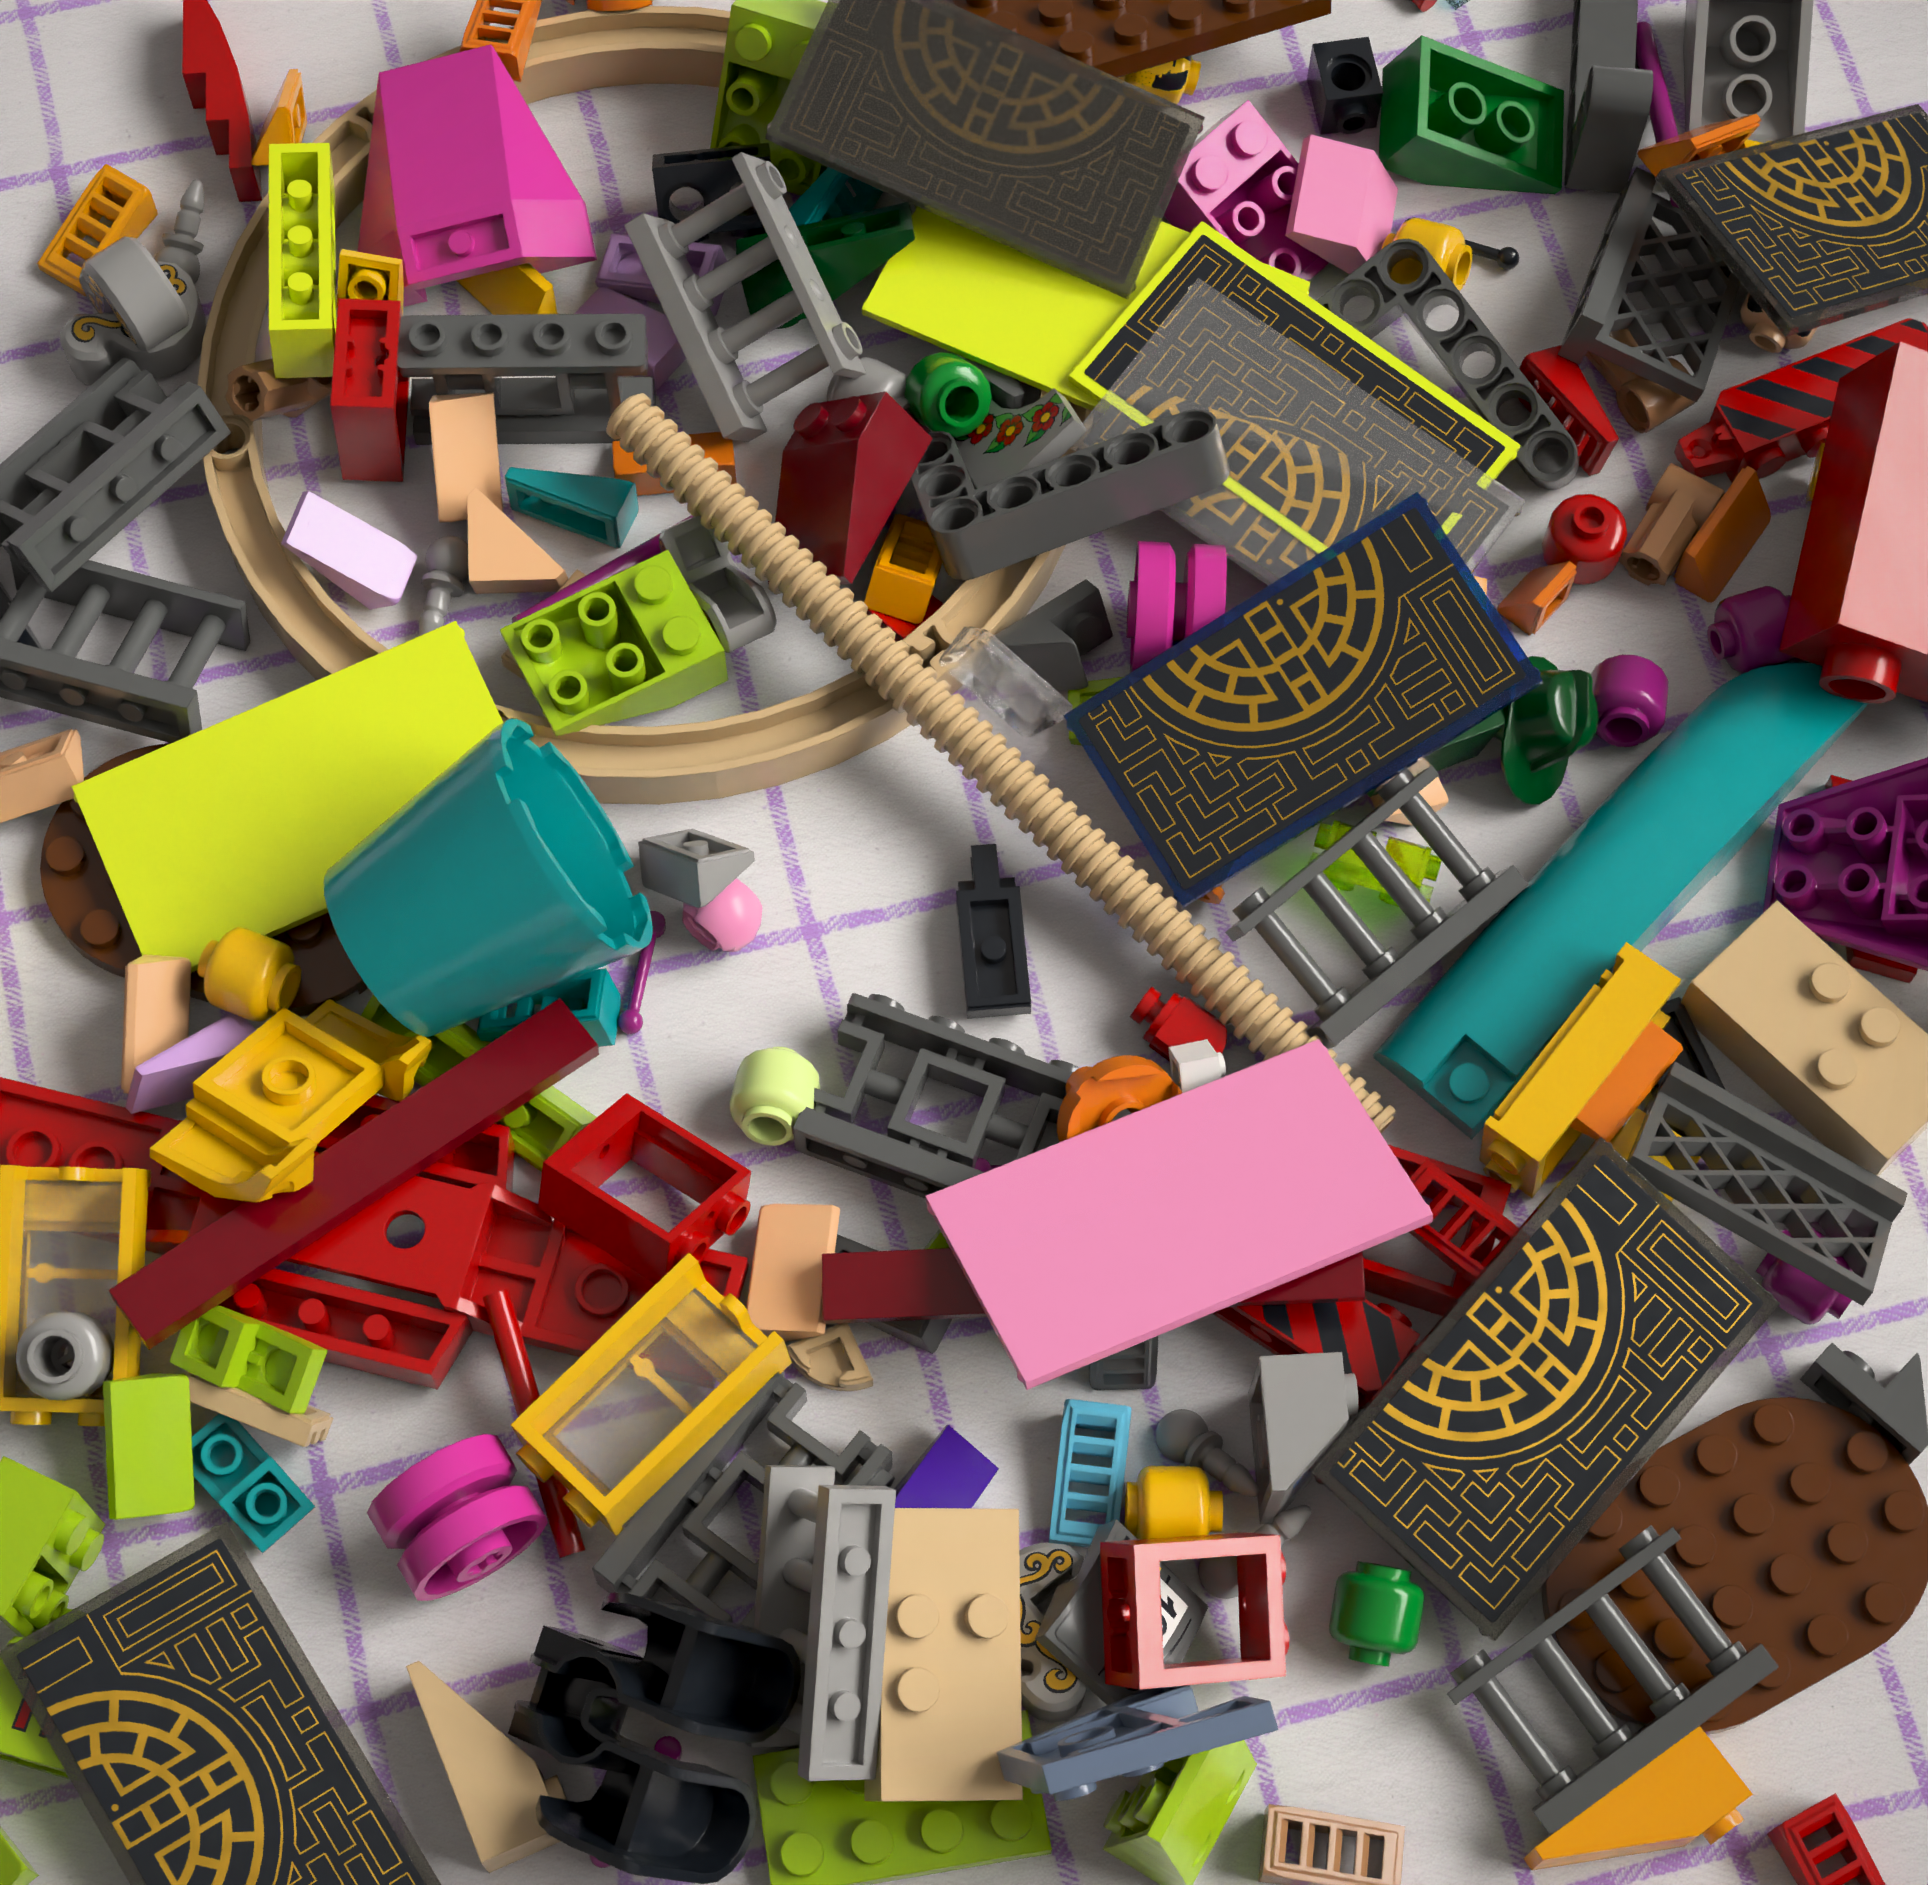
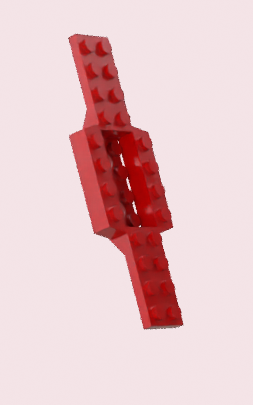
M0 1077V1165L55 1168L87 1167L97 1169L139 1168L151 1170V1185L148 1187L145 1251L163 1255L245 1202L214 1197L150 1158V1147L183 1120L167 1118L143 1111L131 1114L126 1107ZM373 1095L317 1144L314 1157L399 1101ZM494 1123L286 1260L295 1264L438 1298L444 1310L275 1268L220 1303L219 1306L265 1322L327 1349L324 1362L438 1390L473 1331L494 1336L482 1298L486 1295L509 1290L524 1344L581 1357L656 1284L540 1210L538 1203L513 1193L514 1140L509 1127ZM401 1215H414L425 1224V1232L421 1241L415 1246L405 1249L397 1248L390 1244L386 1235L389 1224ZM71 1232L119 1244L120 1233ZM708 1249L707 1254L699 1264L705 1280L724 1298L731 1293L740 1300L749 1268L748 1258ZM665 1332L639 1356L642 1360H650L656 1369V1373L662 1378L711 1390L715 1388L717 1380ZM630 1365L627 1369L634 1370V1367Z

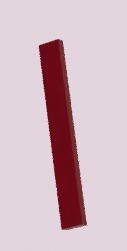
M557 999L314 1157L313 1181L294 1192L275 1193L268 1200L260 1202L245 1201L109 1289L108 1291L113 1301L148 1350H150L599 1055L598 1044L562 999Z
M950 1248L822 1254L823 1321L825 1324L987 1317ZM1363 1251L1229 1307L1365 1301Z

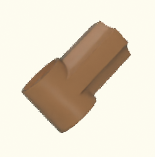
M1628 329L1610 332L1609 337L1630 347L1638 346ZM1589 351L1585 355L1616 391L1617 405L1622 416L1639 433L1649 432L1695 403ZM1667 358L1674 368L1689 374L1679 361Z
M272 358L242 365L231 371L227 375L228 391L225 398L234 415H244L251 421L280 414L296 418L331 394L332 377L275 378Z
M1670 463L1647 503L1645 509L1647 513L1625 546L1619 562L1628 570L1629 576L1647 586L1651 584L1665 586L1669 577L1680 563L1685 549L1721 500L1725 490Z

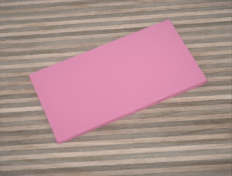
M1320 1039L925 1196L928 1212L933 1215L1016 1369L1018 1380L1024 1384L1026 1390L1433 1222V1213L1430 1206L1424 1201Z

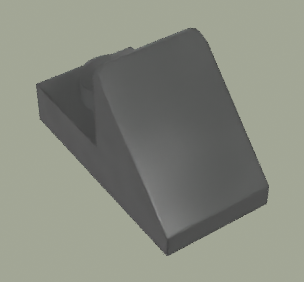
M1085 579L985 642L1000 686L1007 693L1077 690L1088 687L1087 677L1080 657L1113 637V633L1099 589Z
M1831 1343L1800 1380L1827 1404L1843 1409L1874 1427L1889 1440L1908 1465H1910L1928 1446V1425L1920 1355L1916 1353L1884 1388L1874 1379L1875 1374L1872 1368L1861 1357L1850 1351H1841L1836 1345Z

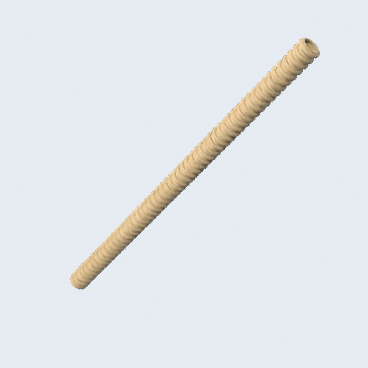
M644 393L633 395L614 410L608 421L606 433L614 440L620 439V447L627 453L634 452L633 459L641 466L647 464V473L653 478L661 477L660 485L667 491L674 490V499L680 504L688 503L687 511L694 517L701 516L700 523L706 529L715 528L714 537L721 543L728 541V550L733 555L742 554L741 563L748 569L755 567V576L760 581L769 580L768 589L775 595L783 593L782 602L789 608L796 606V616L802 621L810 619L809 628L816 634L823 632V641L829 647L837 645V655L843 660L851 659V668L856 673L865 672V682L871 687L879 685L878 694L885 700L892 698L894 700L892 708L898 713L906 711L908 713L906 721L913 727L920 725L922 727L920 734L925 739L934 738L936 740L934 748L940 753L947 751L949 753L948 761L953 766L962 765L964 767L962 775L968 780L976 778L978 780L976 788L981 793L989 791L992 794L990 802L996 807L1004 805L1006 807L1004 815L1010 820L1017 818L1020 821L1018 828L1023 833L1032 832L1034 834L1032 842L1036 846L1042 847L1046 845L1049 848L1047 856L1053 861L1060 859L1063 862L1061 870L1066 874L1074 872L1077 875L1075 883L1081 888L1088 886L1091 889L1089 896L1097 902L1102 899L1106 903L1103 910L1107 914H1118L1120 916L1118 924L1123 929L1131 927L1134 930L1132 938L1138 943L1145 940L1149 944L1146 951L1151 956L1159 954L1163 958L1161 965L1166 970L1174 968L1178 972L1175 979L1179 983H1190L1192 985L1190 993L1196 998L1202 995L1206 999L1204 1007L1208 1011L1212 1012L1217 1009L1221 1013L1219 1021L1223 1025L1231 1023L1235 1027L1233 1034L1238 1039L1246 1037L1250 1041L1248 1049L1252 1053L1262 1052L1265 1055L1262 1061H1265L1317 1039H1320L1322 1043L1323 1040L1318 1035L1310 1037L1305 1033L1308 1026L1303 1021L1295 1023L1291 1019L1293 1011L1289 1007L1281 1010L1276 1005L1279 998L1274 993L1266 995L1261 991L1264 984L1259 979L1252 982L1247 977L1250 970L1246 966L1241 965L1237 968L1233 964L1235 956L1231 952L1227 951L1223 954L1218 950L1221 943L1214 937L1208 940L1204 936L1206 928L1203 925L1197 924L1193 926L1189 922L1192 915L1187 910L1179 912L1175 908L1177 901L1172 896L1165 899L1161 895L1163 887L1155 882L1150 885L1147 882L1149 874L1144 869L1136 871L1133 868L1135 861L1129 855L1121 857L1118 854L1120 846L1112 841L1107 844L1104 841L1106 833L1101 828L1093 830L1090 827L1092 820L1086 814L1078 816L1076 814L1078 806L1074 802L1068 801L1064 803L1061 800L1063 792L1059 788L1050 789L1048 787L1049 779L1044 774L1036 776L1033 773L1035 765L1031 761L1021 762L1019 760L1021 752L1016 747L1008 749L1005 746L1007 739L1001 733L993 735L991 733L993 725L989 721L979 722L977 720L979 712L974 707L965 708V699L959 693L951 695L949 693L951 685L947 681L941 680L938 682L935 680L937 672L932 667L923 668V659L917 653L909 655L910 646L903 640L896 642L894 640L896 633L890 627L881 628V618L876 614L867 615L868 606L861 600L854 602V593L849 588L840 589L841 581L834 574L826 576L827 567L820 561L813 563V554L807 548L799 550L800 541L793 535L785 536L786 528L781 523H771L772 515L766 509L758 510L759 502L752 496L744 497L745 489L738 483L731 484V475L725 470L717 472L718 463L711 457L704 458L705 451L697 444L691 445V437L684 431L677 433L678 425L671 419L664 420V412L658 406L651 407V399ZM1329 1049L1328 1053L1379 1132L1382 1133L1395 1119L1393 1115L1396 1113V1109L1391 1105L1384 1108L1379 1103L1381 1095L1377 1091L1369 1094L1364 1089L1367 1082L1362 1077H1358L1355 1080L1349 1074L1352 1068L1347 1063H1343L1340 1066L1335 1061L1337 1053L1333 1049Z

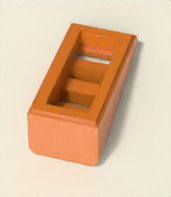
M477 0L464 32L460 52L491 44L513 81L521 82L542 0ZM494 7L519 10L520 12L519 14L493 10ZM490 23L514 26V28L509 29L489 25ZM486 38L506 40L508 43L504 44L485 40Z

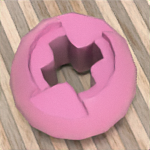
M737 878L704 907L696 908L683 903L682 921L686 929L701 944L712 951L718 948L727 952L739 951L754 940L761 926L762 904L753 891Z

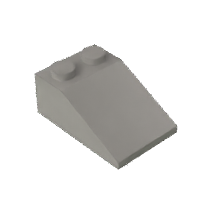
M1686 0L1683 44L1685 132L1704 125L1757 114L1761 119L1760 126L1752 133L1748 140L1761 143L1777 141L1786 146L1804 142L1813 0Z

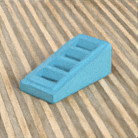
M1075 1399L1065 1400L1048 1543L1089 1548L1097 1528L1103 1525L1065 1520L1066 1508L1106 1513L1105 1524L1115 1519L1120 1521L1131 1407ZM1075 1428L1115 1432L1114 1440L1075 1435ZM1072 1453L1112 1458L1111 1468L1071 1463ZM1069 1481L1109 1486L1108 1496L1068 1492Z

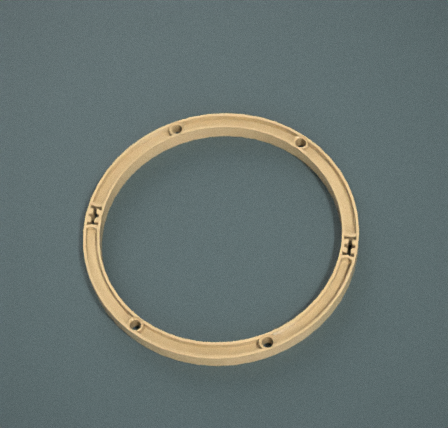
M646 6L623 11L586 10L540 19L536 22L521 82L514 81L527 104L549 97L594 88L635 84H692L719 88L731 11L702 7ZM486 38L485 40L504 44L508 43L506 40ZM461 45L428 60L459 53ZM377 89L336 119L312 142L330 143L335 189V231L344 219L364 200ZM268 192L234 247L217 286L203 336L197 385L201 386L231 433L202 459L208 490L239 574L262 616L292 656L316 680H319L388 649L364 632L326 594L301 559L281 545L285 530L277 517L271 501L263 457L262 419L251 421L244 415H234L225 398L228 391L227 375L231 371L242 365L271 359L272 356L269 336ZM1039 389V399L1046 395L1048 392ZM1069 402L1087 431L1061 457L1087 448L1083 442L1093 431L1095 412ZM233 448H240L237 452L231 454H223L227 450ZM1066 545L978 578L965 580L939 610L903 639L910 646L908 654L917 653L923 659L922 667H932L937 672L935 680L938 682L941 680L947 681L951 685L949 693L951 695L955 693L991 659L985 641L1027 615L1046 587ZM855 671L811 693L749 713L707 722L655 727L590 725L580 731L557 737L546 718L496 705L503 722L509 719H518L529 724L534 734L530 740L539 748L551 742L577 771L598 802L603 804L660 805L711 800L779 786L836 766L889 740L910 726L906 721L908 713L906 711L898 713L892 708L894 701L892 698L885 700L878 694L879 685L871 687L865 682L866 673L858 674Z

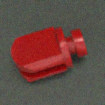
M1151 986L1130 1015V1018L1138 1024H1141L1143 1020L1150 1024L1142 1038L1150 1043L1149 1047L1169 1062L1168 1047L1208 1039L1216 1053H1223L1227 1043V1029L1225 1025L1188 996L1182 997L1177 992L1165 1004L1159 1000L1162 993Z

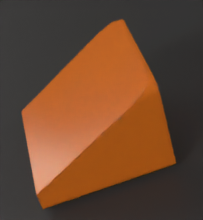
M1567 561L1533 569L1498 605V612L1529 636L1532 633L1535 634L1568 598L1577 573L1575 571L1577 566Z

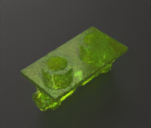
M1334 820L1333 825L1320 822L1314 847L1326 850L1354 826L1338 820ZM1371 831L1372 834L1376 837L1377 832ZM1389 836L1385 850L1430 903L1434 887L1422 884L1423 878L1436 882L1442 862L1437 855L1431 854V847ZM1351 848L1323 871L1338 890L1353 891L1355 885L1380 891L1378 898L1381 901L1399 907ZM1313 852L1308 864L1319 854Z

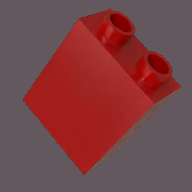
M1898 342L1839 378L1779 652L1823 666L1819 685L1826 692L1862 703L1890 702L1895 699L1896 692L1928 703V352L1903 342Z

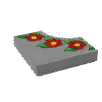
M1053 388L1038 401L1019 409L1001 408L991 400L989 413L983 423L970 434L954 438L970 478L976 488H980L1060 458L1086 433L1087 429L1069 401Z

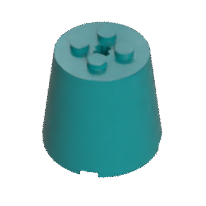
M518 719L506 720L495 727L330 867L324 877V896L332 924L356 971L385 1009L402 1025L421 1036H434L631 956L647 947L652 939L653 926L647 898L640 892L634 896L632 895L624 872L634 867L605 811L584 780L562 753L551 742L539 748L530 740L534 736L531 726Z

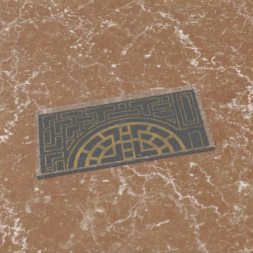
M1200 278L1189 286L1187 293L1084 420L1083 425L1087 431L1071 447L1076 452L1184 411L1203 409L1211 412L1216 417L1230 467V474L1227 480L1211 491L1162 508L1160 511L1207 544L1225 545L1226 557L1278 593L1412 508H1417L1466 582L1512 520L1521 514L1522 507L1525 504V500Z

